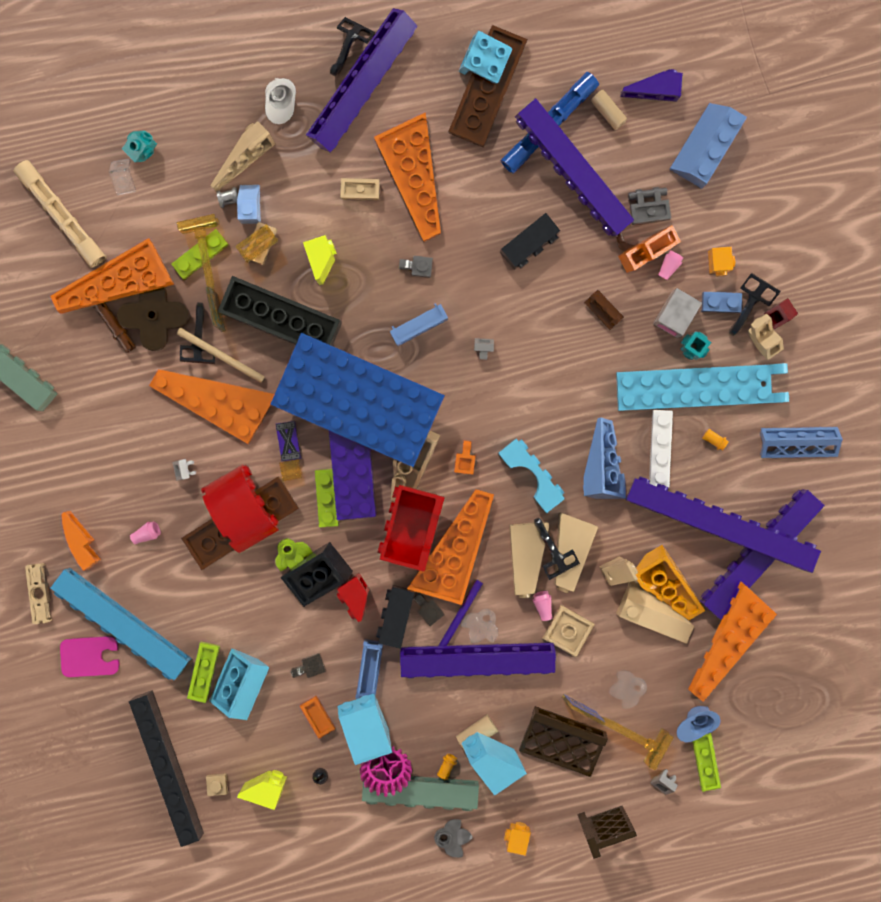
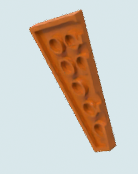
M425 112L374 137L423 242L441 234Z
M148 238L50 297L56 310L62 314L171 286L174 283L153 242Z
M158 369L149 384L150 387L247 444L250 443L266 416L275 395Z
M475 489L428 557L425 572L418 571L407 587L408 590L456 604H463L494 494Z
M741 581L737 587L739 588L737 596L732 598L730 602L732 606L728 614L723 616L711 641L713 645L709 652L706 651L703 657L705 661L702 667L697 670L688 688L689 691L703 702L777 615Z

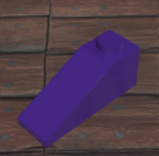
M674 69L660 72L623 87L620 97L677 102L681 97L683 73L677 72Z

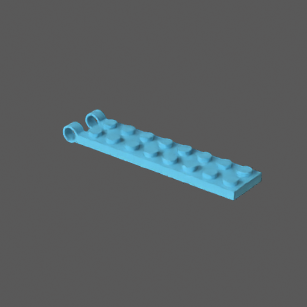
M788 364L617 372L618 411L789 402V392L772 393L771 374L788 373ZM762 381L766 384L764 387L761 386Z

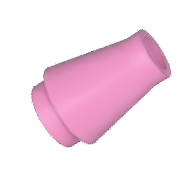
M670 250L665 255L658 276L668 281L670 276L682 264L683 257Z
M147 522L136 532L132 533L130 539L136 545L141 542L157 539L161 531L156 522Z
M548 591L535 593L533 595V602L541 620L547 621L552 619L551 595H549Z

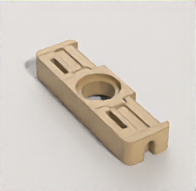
M44 563L31 564L25 567L33 624L52 621L48 603L50 602L48 582L45 583ZM37 588L42 589L44 593L41 599L36 598L34 595Z

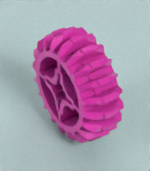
M393 746L392 753L361 763V781L364 782L365 788L369 787L370 793L376 791L377 796L381 793H384L385 797H387L388 793L394 796L395 791L401 793L402 787L406 788L411 780V761L407 759V754H402L401 749L395 751ZM401 772L398 777H396L395 779L392 780V777H393V776H395V775H397V773Z

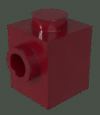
M789 298L770 308L764 315L768 314L772 318V326L775 330L798 315V312Z

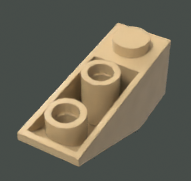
M620 556L599 566L610 586L638 580L635 575L638 571L633 562L631 563Z

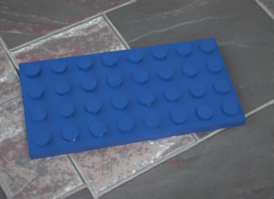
M301 333L270 405L414 467L445 395Z

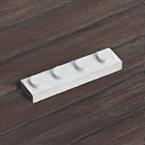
M652 410L649 484L654 486L661 484L669 487L673 411Z

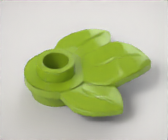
M283 539L278 543V555L275 558V563L280 571L285 570L287 567L292 569L313 552L304 542ZM285 546L291 547L289 551L283 550Z

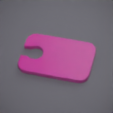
M115 637L70 638L62 641L60 644L62 674L66 677L115 674L119 670V659L106 662L102 658V652L105 649L111 651L118 650V642Z

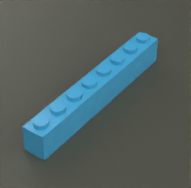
M73 569L63 570L50 589L54 591L58 598L67 600L70 603V607L83 612L86 619L99 624L100 629L105 633L114 635L116 641L130 647L133 654L145 658L149 666L157 667L167 679L175 680L191 661L192 658Z

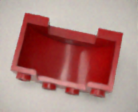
M243 464L201 488V492L206 494L202 498L212 520L222 536L231 540L229 545L239 554L279 531L277 518L274 514L271 515L263 508L265 503L260 495L257 496L254 491L256 486L250 477L252 472L247 465L244 466Z
M399 484V487L395 486L392 498L396 499L395 502H391L389 513H392L391 520L386 521L384 528L387 535L384 543L380 542L377 552L381 554L379 560L425 572L445 497Z

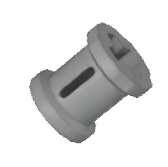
M232 187V190L224 192L216 191L221 208L228 204H237L238 192L236 187Z

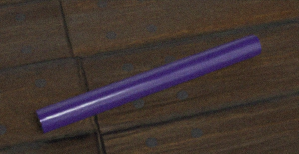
M476 580L438 646L448 645L482 587L483 583Z

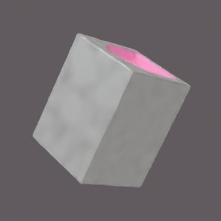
M676 288L669 295L653 324L679 338L684 335L702 302Z

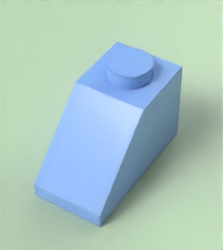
M240 185L237 198L238 220L241 224L261 223L260 185Z

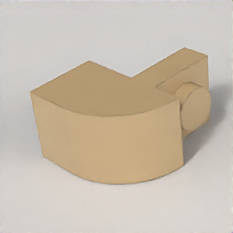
M768 314L755 319L750 324L751 328L748 329V334L757 349L767 360L784 350L783 339L773 330L772 318Z

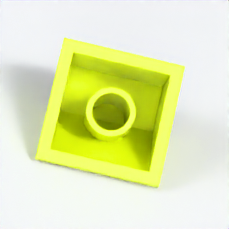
M326 235L303 242L315 280L319 285L324 284L334 264V255L337 254L332 240H328Z
M277 770L267 771L245 782L237 798L275 810L287 776H284L282 772Z

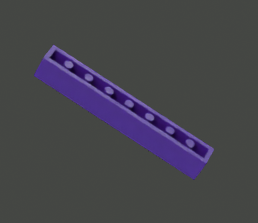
M395 8L391 10L307 132L306 136L321 149L331 153L336 148L342 135L347 132L353 119L358 116L364 103L369 100L373 90L380 84L384 74L391 68L395 58L402 52L406 42L413 36L417 24L404 10Z
M536 98L515 116L517 125L522 130L525 129L527 131L530 141L540 147L542 156L553 163L555 172L566 179L565 183L572 191L575 190L579 195V201L584 206L587 205L589 207L591 216L602 223V229L607 235L612 237L618 235L634 221L633 217Z
M797 490L792 495L791 502L788 505H783L778 511L780 514L775 519L772 518L768 521L766 527L779 530L778 534L786 537V534L797 537L825 506L809 490ZM744 548L740 552L741 556L739 559L732 561L727 567L728 571L724 575L718 576L714 581L715 585L701 595L702 599L700 602L717 618L722 619L732 606L730 604L732 598L737 596L739 591L737 587L740 581L750 588L776 559Z
M554 643L401 647L400 649L401 677L407 678L555 673L556 652Z

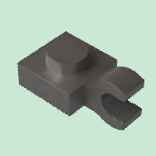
M413 256V261L400 259L399 269L412 270V276L431 278L433 258Z

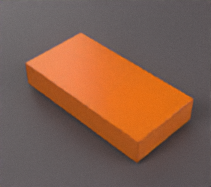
M317 695L300 705L318 739L336 729Z

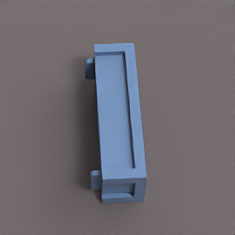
M435 303V308L397 328L392 326L393 330L390 333L397 346L447 321L448 317L442 305L437 306Z
M364 639L355 699L371 694L376 696L383 644H379V641Z

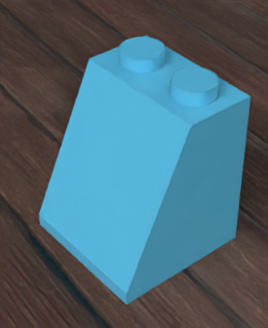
M375 694L365 695L359 699L338 705L339 720L355 765L392 753L389 728Z
M479 732L467 737L462 742L470 765L494 795L527 774L515 749Z

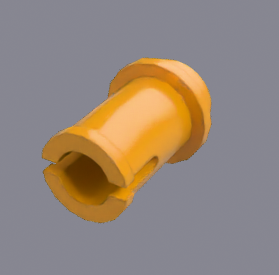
M708 429L702 438L714 445L717 450L720 449L722 451L729 442L725 436L721 437L711 429Z
M449 753L443 756L444 761L437 772V776L444 780H448L453 766L457 765V757Z

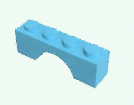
M514 439L498 454L509 468L522 466L533 472L537 479V491L533 498L548 513L565 499L562 496L564 491L558 484L554 486L550 481L552 476L546 469L544 471L541 470L538 466L540 461L534 454L532 456L529 455L526 451L528 447L523 440L518 441Z

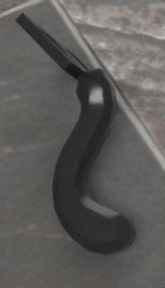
M344 17L338 24L337 29L346 33V38L336 63L330 68V74L337 76L341 72L354 41L358 39L368 44L375 35L374 31ZM346 22L354 27L348 30L342 27V24ZM364 31L370 34V37L364 38L359 33Z
M751 273L740 287V289L748 293V300L739 318L729 329V334L734 336L741 330L756 303L760 301L770 306L781 291ZM750 278L760 283L754 291L745 287ZM767 288L776 293L771 301L761 297Z
M197 302L194 336L202 340L204 305L201 302ZM193 343L191 346L180 345V362L215 364V356H213L212 360L203 359L202 351L205 350ZM182 350H192L193 358L182 357Z
M539 517L534 519V524L552 556V561L542 566L549 580L580 564L573 549L565 554L560 553L549 536L542 520ZM574 555L575 561L565 565L564 559ZM556 564L558 571L549 575L547 568Z

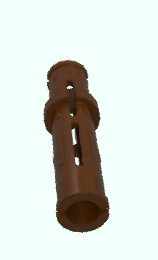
M106 303L93 305L112 332V337L119 342L125 353H129V350L130 352L134 350L136 345L127 335L128 331L126 328H122Z

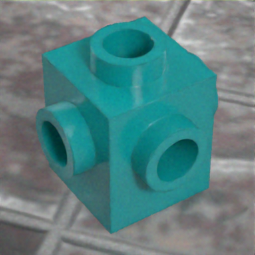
M144 130L133 131L127 136V142L122 147V150L135 163L143 162L154 154V148L157 143L153 140L150 133Z
M695 331L690 335L686 334L681 341L683 345L680 350L684 352L683 355L689 360H697L707 355L710 350L708 347L712 342L703 333ZM692 343L696 345V349L690 347Z

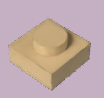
M226 773L206 776L207 796L226 795L228 793Z

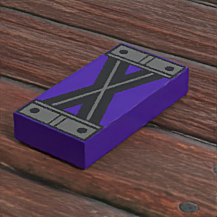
M295 421L276 424L281 461L301 459Z

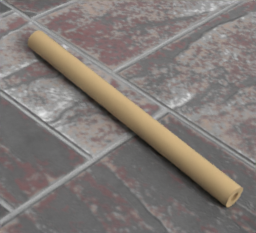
M182 328L178 330L177 335L260 383L263 381L265 376Z

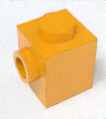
M732 247L712 248L708 251L709 274H716V277L727 276V273L733 270L736 263L735 256H732Z
M510 823V828L506 829L504 840L507 841V852L526 856L531 832L525 823Z

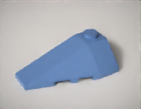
M601 417L597 419L584 473V496L595 499H626L624 473L621 474L619 463L621 458L617 456L615 450L617 440L613 421Z

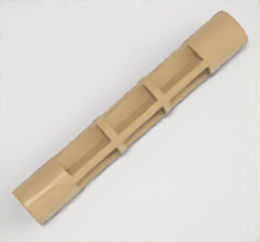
M25 160L19 163L13 170L16 176L42 204V208L59 225V229L67 235L91 268H95L103 263L106 255L94 240L89 238L77 223V219L72 217L61 203L60 198L51 191L44 182V178L31 162Z

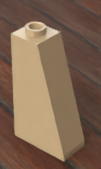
M561 512L558 521L556 548L562 554L573 549L580 564L554 578V584L558 586L557 589L568 593L569 590L573 592L575 590L598 526ZM574 555L564 559L565 565L575 561ZM555 564V572H556V571H558V566Z
M543 522V524H544V526H545V528H546V530H547V532H548L549 523H548V522ZM534 523L509 524L514 593L519 595V598L530 597V594H535L545 543Z

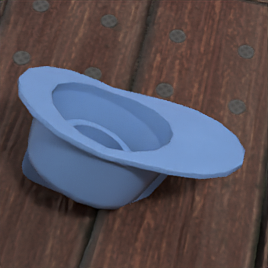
M696 706L690 709L687 718L678 726L677 737L683 742L697 740L719 727L721 722L720 716L710 711L708 707Z

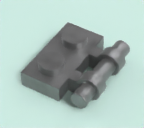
M652 187L651 190L642 191V189H637L635 192L628 193V200L636 199L637 204L630 205V213L634 219L632 225L671 219L669 200L661 201V196L667 195V188ZM653 197L654 202L644 203V198Z

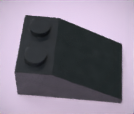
M329 542L282 575L281 579L303 607L346 583L353 570L331 542Z

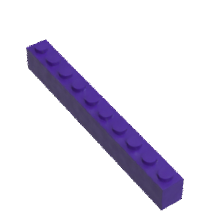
M639 476V479H633L626 501L798 569L813 573L821 553L820 550L816 549L817 545L806 541L802 544L797 542V537L786 534V537L778 534L779 530L771 527L767 529L761 528V523L750 519L749 522L741 520V515L733 512L728 515L723 513V508L712 505V508L705 506V502L700 499L694 498L690 500L682 492L676 491L672 493L664 485L657 484V486L649 484L650 480Z

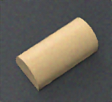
M604 90L599 91L591 99V103L615 131L626 123L627 117Z
M487 714L456 735V738L463 748L462 742L476 732L491 737L498 732V729Z

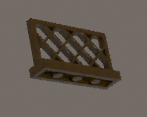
M534 706L532 717L519 751L591 777L608 738L606 731ZM534 722L543 725L545 730L535 734L532 729ZM558 730L561 732L562 737L552 740L549 732ZM547 734L550 742L540 745L537 737ZM573 736L579 738L581 743L572 747L567 740ZM533 739L538 746L534 749L525 747L526 743ZM565 740L568 748L558 752L555 744ZM590 743L598 745L597 750L588 753L585 747ZM553 746L556 753L550 756L545 755L543 749ZM583 747L586 755L576 759L573 751ZM570 752L574 760L564 762L561 756ZM589 759L591 764L589 769L586 770L581 768L578 762Z
M623 805L588 818L585 812L577 814L593 859L601 857L600 849L637 836Z

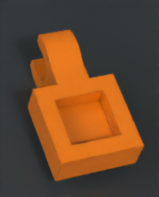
M464 440L462 453H456L455 473L473 475L476 455H470L471 441Z

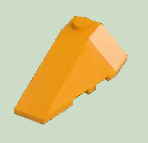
M660 545L643 557L636 567L638 573L635 575L638 583L645 591L655 595L661 602L664 601L688 620L705 612L703 605L663 545Z

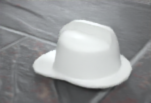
M275 78V80L267 85L265 90L266 116L275 124L287 122L294 112L296 88L289 79Z

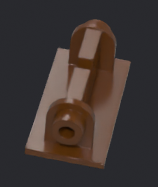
M599 290L595 291L584 302L609 330L624 318Z

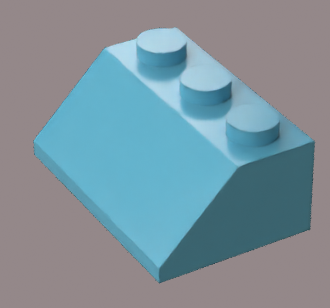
M231 648L209 701L227 717L247 720L269 667L259 659Z

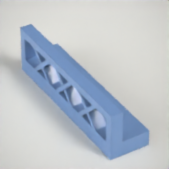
M838 427L761 428L760 436L763 444L760 455L761 458L838 457L843 439ZM829 445H835L833 450H824ZM768 446L777 447L774 451H767ZM790 446H796V447H797V448H795V449L792 450V451H786V450H785V449H787V448L790 447ZM809 446H815V447H816V448L812 449L811 451H806V450H805V449H806L807 447H809Z

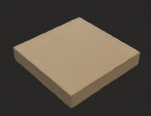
M560 605L542 638L549 643H554L556 647L572 656L577 657L595 624Z

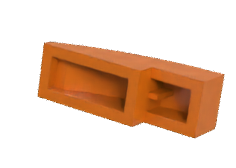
M673 225L628 249L618 257L628 273L654 260L681 241Z
M71 511L63 512L61 514L62 525L70 551L82 570H88L101 560L89 546L94 541V538Z

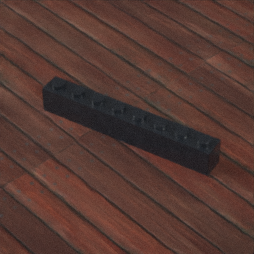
M153 690L133 697L128 702L179 844L183 847L199 841L204 832Z

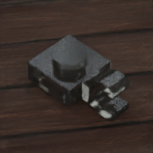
M421 593L414 596L415 601L422 607L418 610V613L429 626L445 615L433 599L428 602Z
M320 653L303 658V665L290 670L293 678L304 673L310 678L326 672Z

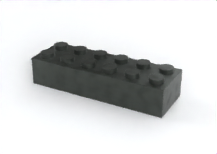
M234 276L231 277L217 311L222 315L295 345L300 334L303 333L333 346L342 324L341 320Z

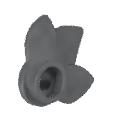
M459 819L448 821L445 827L438 829L434 835L437 846L444 848L447 855L456 858L463 857L461 845L466 844L473 838L468 830L461 828V820ZM446 835L447 839L442 840L440 836Z

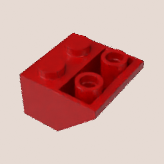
M360 573L347 580L346 583L337 589V597L342 604L346 603L349 608L347 611L350 617L358 622L362 621L370 590Z

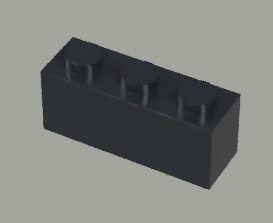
M545 213L501 248L500 253L514 270L517 267L522 269L529 263L528 258L532 255L538 256L544 250L542 247L547 243L553 244L559 238L557 235L561 230Z
M393 585L392 589L387 590L385 600H388L387 608L383 607L381 619H384L382 627H378L376 635L379 638V644L401 649L415 591Z

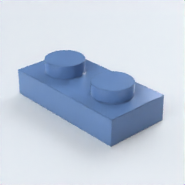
M702 292L701 312L741 313L742 293Z

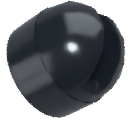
M318 768L314 771L312 776L314 783L322 785L327 781L328 772L324 768ZM323 774L324 777L318 781L317 778Z

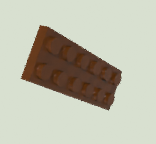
M494 25L491 26L488 36L512 48L500 80L495 84L472 72L448 131L451 135L483 148L528 40Z
M279 476L255 491L257 496L260 495L265 503L263 506L265 511L271 515L274 514L278 522L299 509ZM212 519L181 538L201 571L234 550L229 545L231 540L222 536Z

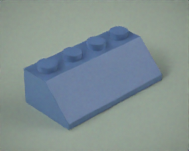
M709 103L670 167V170L702 189L710 180L747 117L731 107Z

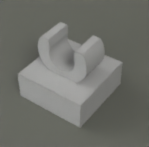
M475 338L474 351H480L479 359L487 360L488 351L494 352V339Z
M186 459L173 462L176 481L190 478L189 476L196 474V471L190 472L188 470V465L194 464V461L186 462Z
M667 769L662 770L660 775L653 777L650 783L665 795L675 792L678 786L674 783L676 780L675 775L667 778Z

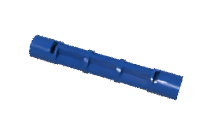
M585 72L556 105L551 108L548 114L558 126L599 86L598 80L591 73ZM528 133L500 160L502 165L512 174L539 147L530 141Z

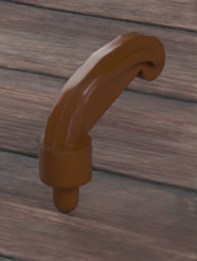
M621 232L616 237L617 245L622 251H627L634 246L624 242V236H622Z

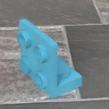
M478 30L470 42L458 72L465 75L468 71H471L497 84L512 48Z

